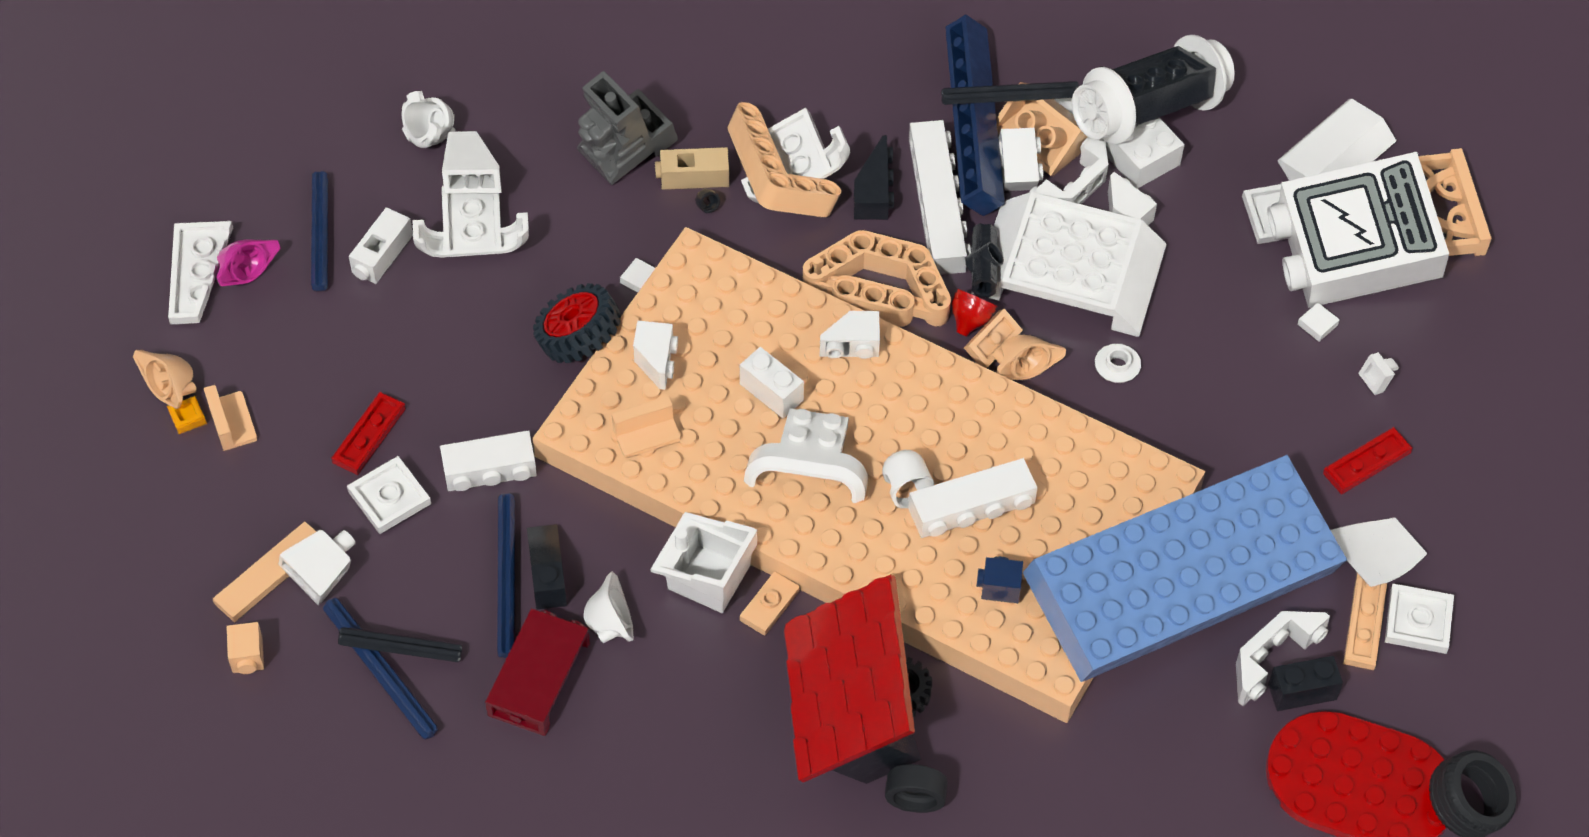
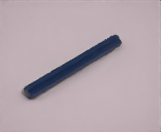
M315 171L312 174L311 285L312 289L316 292L325 291L328 288V177L325 171Z

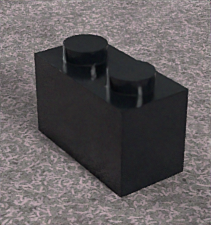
M1334 656L1273 667L1268 682L1277 712L1337 700L1343 685Z

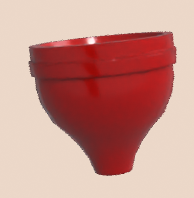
M957 289L952 300V310L957 327L956 332L967 337L975 329L984 326L995 314L997 305Z

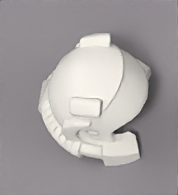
M414 91L406 96L407 101L402 105L401 114L404 126L402 130L408 141H412L417 147L428 148L447 139L448 132H455L453 127L454 114L451 108L441 99L433 97L424 99L422 91Z

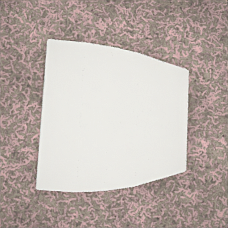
M1396 518L1363 522L1331 530L1347 561L1370 587L1388 583L1410 571L1427 555V552Z

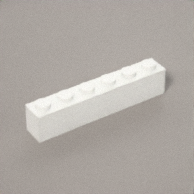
M943 120L910 123L909 144L927 249L940 275L965 273V257L971 254L970 244H965L964 238H967L966 221H961L960 215H963V203H961V198H957L956 192H959L958 176H953L952 170H955L954 153H949L948 148H951L950 131H945Z

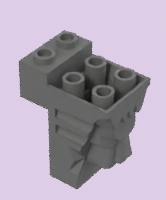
M605 71L582 87L583 96L591 108L578 120L580 126L578 133L582 141L577 146V150L611 185L652 153L657 157L660 155V150H666L678 141L673 123L639 89L628 96Z

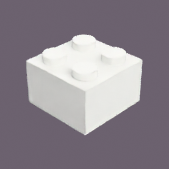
M1160 118L1150 120L1135 127L1131 137L1123 143L1112 144L1105 141L1107 158L1137 189L1179 166L1185 145Z

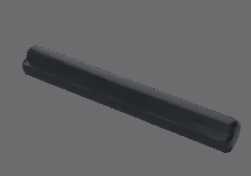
M347 627L340 628L338 635V644L341 646L451 662H459L462 654V645L450 642Z

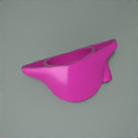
M238 240L223 248L217 255V261L220 265L217 274L219 285L246 284L258 278L280 250L278 240Z

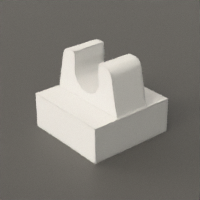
M1378 352L1369 355L1359 371V375L1373 394L1377 395L1385 391L1395 375L1393 371L1398 370L1399 367L1392 358L1383 359Z

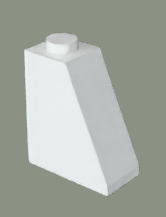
M477 131L448 132L442 167L444 193H501L499 165Z

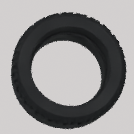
M1479 750L1463 751L1441 762L1431 775L1429 796L1433 810L1442 824L1454 834L1460 837H1485L1502 829L1511 821L1516 810L1517 798L1515 787L1507 770L1491 755ZM1461 774L1469 777L1479 788L1485 805L1484 815L1475 811L1465 799L1461 788Z

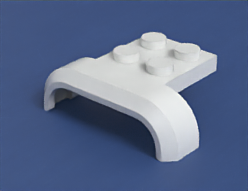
M807 108L768 128L787 174L824 179L838 171L849 157L850 148L842 129L837 126L830 130L833 139L830 145L825 148L811 113ZM748 177L742 179L741 181L748 198L753 202L759 203Z
M442 186L443 232L430 230L426 227L424 220H412L415 246L422 252L439 258L508 253L522 246L529 237L528 212L517 213L516 221L512 225L501 228L499 193H444V186Z
M789 408L781 442L761 445L751 453L744 475V482L750 487H754L758 475L765 471H778L836 480L844 483L850 489L852 494L851 501L857 503L865 499L868 475L860 461L848 454L842 453L849 417L833 413L824 414L811 412L806 409Z

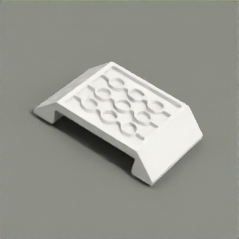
M1034 192L1005 200V204L1000 207L993 226L997 229V247L1002 253L1004 262L997 267L996 294L989 298L1000 300L1003 288L1113 316L1111 330L1139 337L1163 259L1166 243L1143 220Z

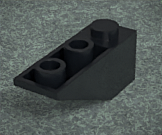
M887 135L881 137L854 180V220H888V209H894V192L888 191V186H893V169H888V163H893V147H887Z

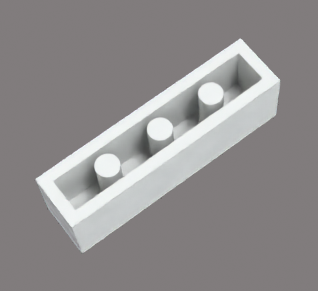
M1024 458L910 492L908 509L920 537H936L956 527L965 528L982 519H994L1005 512L1015 509L1024 510L1030 507L1036 500L1037 485Z

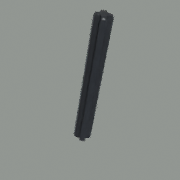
M1077 81L943 88L941 90V101L944 105L1072 98L1074 91L1079 87V83Z

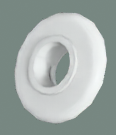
M1110 344L1098 351L1095 358V367L1099 375L1107 381L1125 383L1138 375L1141 368V359L1137 352L1129 346ZM1119 358L1125 361L1126 364L1117 366L1110 360Z

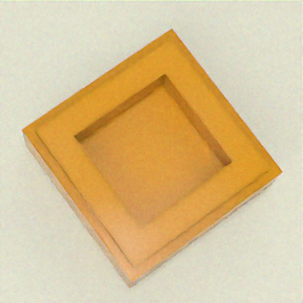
M195 396L183 400L178 409L170 405L167 406L178 434L207 424Z

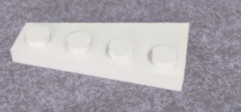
M232 221L174 223L168 315L170 324L200 323L220 267L217 255L228 244L233 230Z

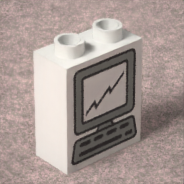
M1417 152L1282 182L1279 204L1267 208L1273 238L1275 240L1288 238L1292 256L1282 259L1288 289L1290 291L1303 289L1308 308L1313 307L1317 303L1324 305L1434 280L1444 276L1449 251Z

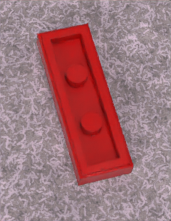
M379 392L332 456V463L359 475L405 411V403Z
M1393 427L1325 467L1323 474L1342 495L1411 454L1412 447Z

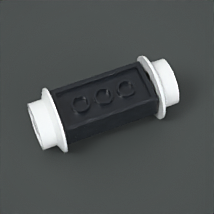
M1187 35L1180 38L1173 48L1112 70L1106 67L1092 69L1085 76L1083 84L1073 93L1072 111L1074 119L1080 130L1087 137L1095 140L1102 138L1108 143L1120 144L1128 140L1134 128L1142 123L1177 112L1190 105L1199 110L1213 109L1220 104L1225 92L1233 84L1235 71L1232 58L1227 49L1218 41L1206 40L1198 35Z

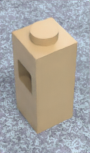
M728 147L660 150L661 161L655 162L656 178H661L662 189L729 187Z

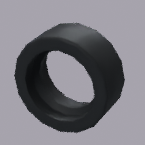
M913 764L896 766L890 769L887 774L885 798L893 807L904 811L916 813L934 812L943 808L946 802L948 781L943 773L928 766Z

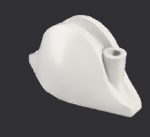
M612 571L607 575L600 589L588 600L584 609V620L587 626L599 636L602 643L615 637H623L630 642L634 640L630 612L618 576Z

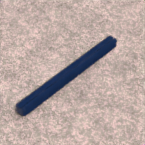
M510 493L500 494L498 497L497 652L500 658L508 656L515 642L514 495Z
M333 598L326 601L323 611L338 630L342 627L362 630L339 599ZM352 647L418 734L425 740L432 738L438 731L437 725L381 653L375 650Z

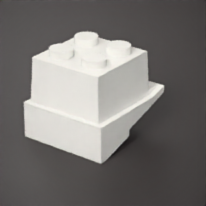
M685 512L653 564L651 572L666 576L669 590L723 613L751 565V556L757 546V529L727 520L721 522Z

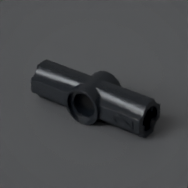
M979 223L973 227L972 253L965 257V263L972 274V292L977 297L989 298L996 294L997 267L1003 264L1004 260L1001 251L997 247V229L991 224Z

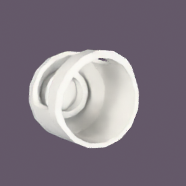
M913 450L895 452L884 462L882 468L883 477L886 482L891 484L890 495L895 506L899 508H908L909 497H896L897 491L905 483L912 481L917 490L934 485V481L923 458Z

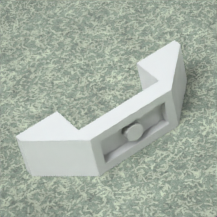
M1089 137L1084 140L1080 147V164L1085 168L1080 177L1074 183L1069 182L1063 191L1046 179L1039 187L1034 186L1030 192L1082 204L1106 181L1108 158L1105 141L1102 138L1095 140Z
M1281 611L1241 647L1236 661L1238 703L1244 706L1250 699L1256 701L1265 692L1268 672L1259 664L1267 657L1268 650L1273 645L1280 646L1288 636L1303 649H1306L1313 642L1318 644L1328 633L1326 627L1330 616L1326 612Z

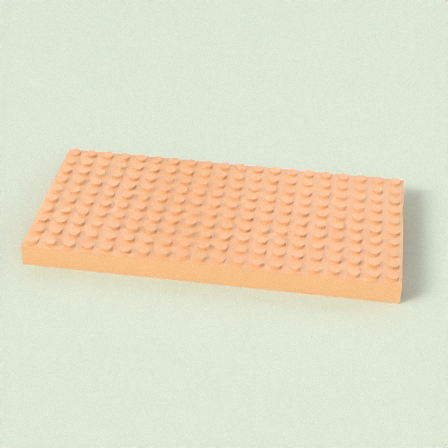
M685 227L623 312L621 318H619L621 322L619 326H616L617 331L615 335H609L611 340L608 343H601L603 348L595 351L534 435L535 457L674 527L677 526L683 514L687 512L721 522L727 520L757 529V546L751 556V565L770 575L774 571L799 585L801 591L825 603H831L850 591L867 586L877 578L892 574L896 577L903 640L905 643L1068 723L1093 678L1080 682L1027 583L1023 571L1035 558L1200 491L1206 471L879 318V357L867 359L859 357H820V335L849 311L864 310ZM637 321L673 324V336H678V348L676 354L671 353L670 361H674V374L672 379L667 378L666 390L659 389L634 362L633 344ZM759 347H762L804 381V400L795 409H806L811 412L833 413L849 417L842 453L856 458L867 471L868 485L864 500L853 503L851 501L852 494L850 489L840 481L778 471H765L759 474L754 487H750L744 482V475L751 453L761 445L780 443L787 416L782 419L740 385V364ZM669 396L673 405V419L681 435V440L625 458L613 432L612 414ZM901 450H913L923 458L934 481V485L1024 458L1037 485L1036 500L1034 504L1024 510H1011L994 519H982L965 528L956 527L936 537L927 536L921 538L909 509L895 506L890 495L891 484L885 481L882 468L886 459L893 453ZM912 481L905 483L897 491L896 497L908 498L910 492L917 491L915 484ZM1001 556L1009 560L1023 561L1018 604L981 599L982 587H976L978 568H985L986 557L994 558Z

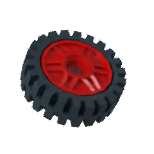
M587 283L584 286L580 284L577 285L576 290L571 287L566 289L567 294L563 295L561 292L556 295L558 298L556 301L551 299L547 303L548 308L543 307L540 314L542 316H537L535 319L536 324L533 325V335L542 350L552 361L572 363L573 358L576 362L580 361L584 354L589 357L593 355V349L599 351L603 348L601 343H608L611 340L609 335H615L617 331L616 326H619L621 322L619 319L621 318V313L611 295L601 285L596 284L594 286L592 283Z

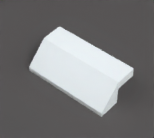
M1348 99L1277 161L1290 181L1373 162L1393 145L1396 139L1381 116L1354 99Z

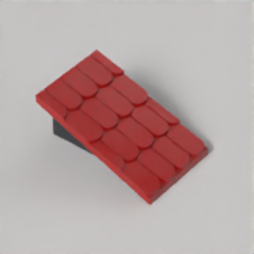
M890 574L877 578L867 586L850 591L841 598L831 603L822 604L814 611L797 616L786 623L784 628L788 655L786 663L792 698L791 714L795 735L793 743L799 781L806 782L832 770L868 784L886 776L889 770L896 766L912 764L921 760L913 735L915 729L896 577Z

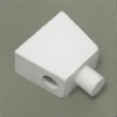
M319 530L282 552L279 556L278 565L317 605H320L350 568L351 559L345 552L355 545V540L345 530L333 539L323 530Z

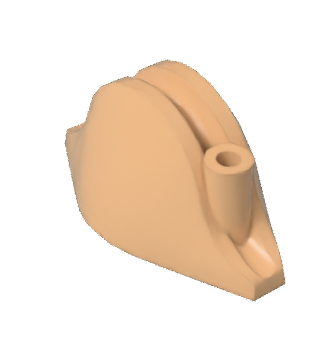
M1017 335L1007 339L1003 343L1002 349L994 352L993 357L1000 364L997 367L998 374L1010 380H1027L1041 374L1063 359L1066 355V349L1035 336Z
M135 350L133 358L147 386L159 400L178 409L183 401L182 396L196 392V385L191 382L193 378L192 367L184 359L172 354H158L144 350Z

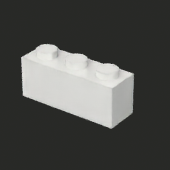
M529 431L440 446L448 491H465L471 487L482 485L494 486L500 482L511 480L523 481L529 477L537 476Z

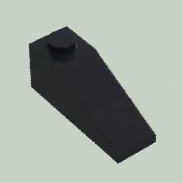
M557 524L527 528L536 610L567 606Z

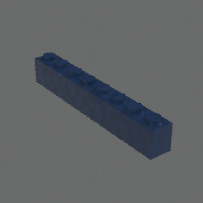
M965 14L945 27L951 88L992 86L987 28ZM995 102L952 104L961 203L980 215L985 216L1005 204Z

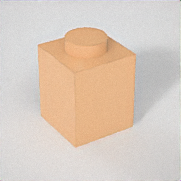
M258 622L228 625V660L232 672L250 674L256 670H264L263 638Z

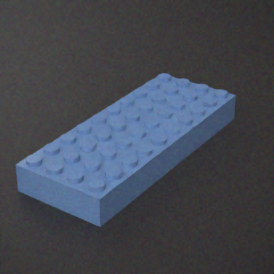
M1285 455L1035 558L1023 571V575L1080 682H1084L1330 575L1346 562L1347 558L1288 455Z

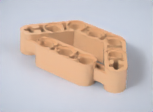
M859 230L811 257L803 265L802 282L864 311H879V318L898 327L907 326L911 323L913 317L925 319L932 326H942L949 320L950 294L929 250L923 245ZM862 269L905 279L912 294L904 289L853 277L852 275Z

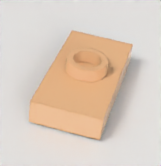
M774 571L741 613L740 621L766 636L800 592V586Z

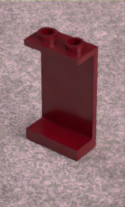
M531 608L485 701L487 715L546 736L550 728L549 713L581 646L588 648L590 644L589 629L578 621H567L558 618L550 611H538Z

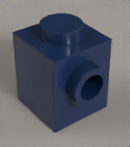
M1001 556L994 558L986 557L985 568H978L976 587H982L981 599L1018 604L1023 561L1009 560Z

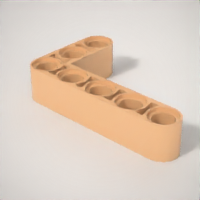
M747 102L739 103L727 128L759 204L774 211L817 217L830 216L841 194L840 187L827 179L787 174L759 109Z

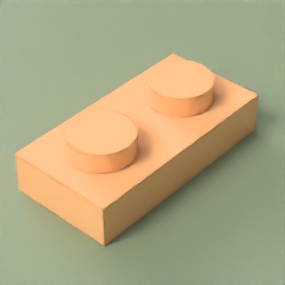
M1005 309L999 310L968 342L964 349L977 364L987 368L995 360L993 357L994 352L1002 349L1003 343L1007 339L1019 335L1022 329Z

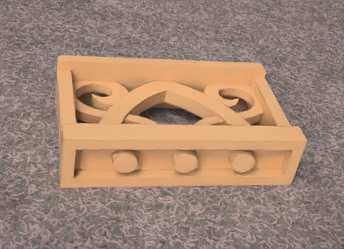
M1462 148L1451 149L1450 153L1418 156L1423 173L1428 177L1426 182L1429 192L1431 193L1435 189L1443 198L1458 203L1457 206L1450 210L1446 220L1438 217L1442 232L1446 234L1445 242L1449 256L1474 253V256L1486 255L1492 238ZM1444 169L1435 175L1432 170ZM1447 186H1452L1453 191L1449 192L1445 189ZM1456 215L1462 216L1463 221L1456 219V223H1453V217ZM1453 236L1461 237V238H1468V239L1452 240Z

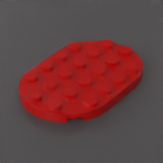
M1328 711L1313 712L1299 716L1286 724L1274 738L1266 761V777L1269 788L1273 790L1275 796L1280 801V807L1288 815L1305 826L1337 837H1440L1447 829L1433 810L1429 796L1431 775L1435 768L1444 761V758L1424 741L1362 719Z

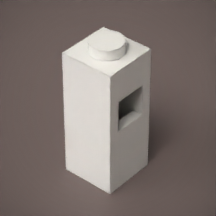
M387 207L384 209L349 255L352 273L357 278L377 284L413 236L410 218Z

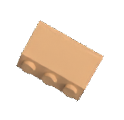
M1054 99L1007 101L996 118L998 134H1000L1001 129L1035 128V137H1040L1041 153L1037 154L1038 164L1042 163L1043 170L1050 176H1054L1080 155V147L1087 138L1078 127L1073 114Z

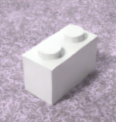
M1035 128L1001 129L998 141L1003 191L1031 190L1034 186H1038L1039 180H1043L1042 163L1038 164L1037 154L1041 153L1040 137H1035Z
M759 347L740 364V385L782 419L788 415L789 408L795 409L803 402L804 381L762 347Z

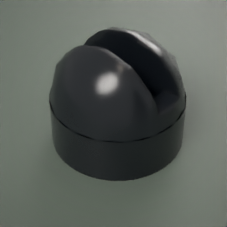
M703 189L696 195V205L705 213L714 212L720 205L719 195L711 189ZM705 197L709 201L708 205H706L703 200Z

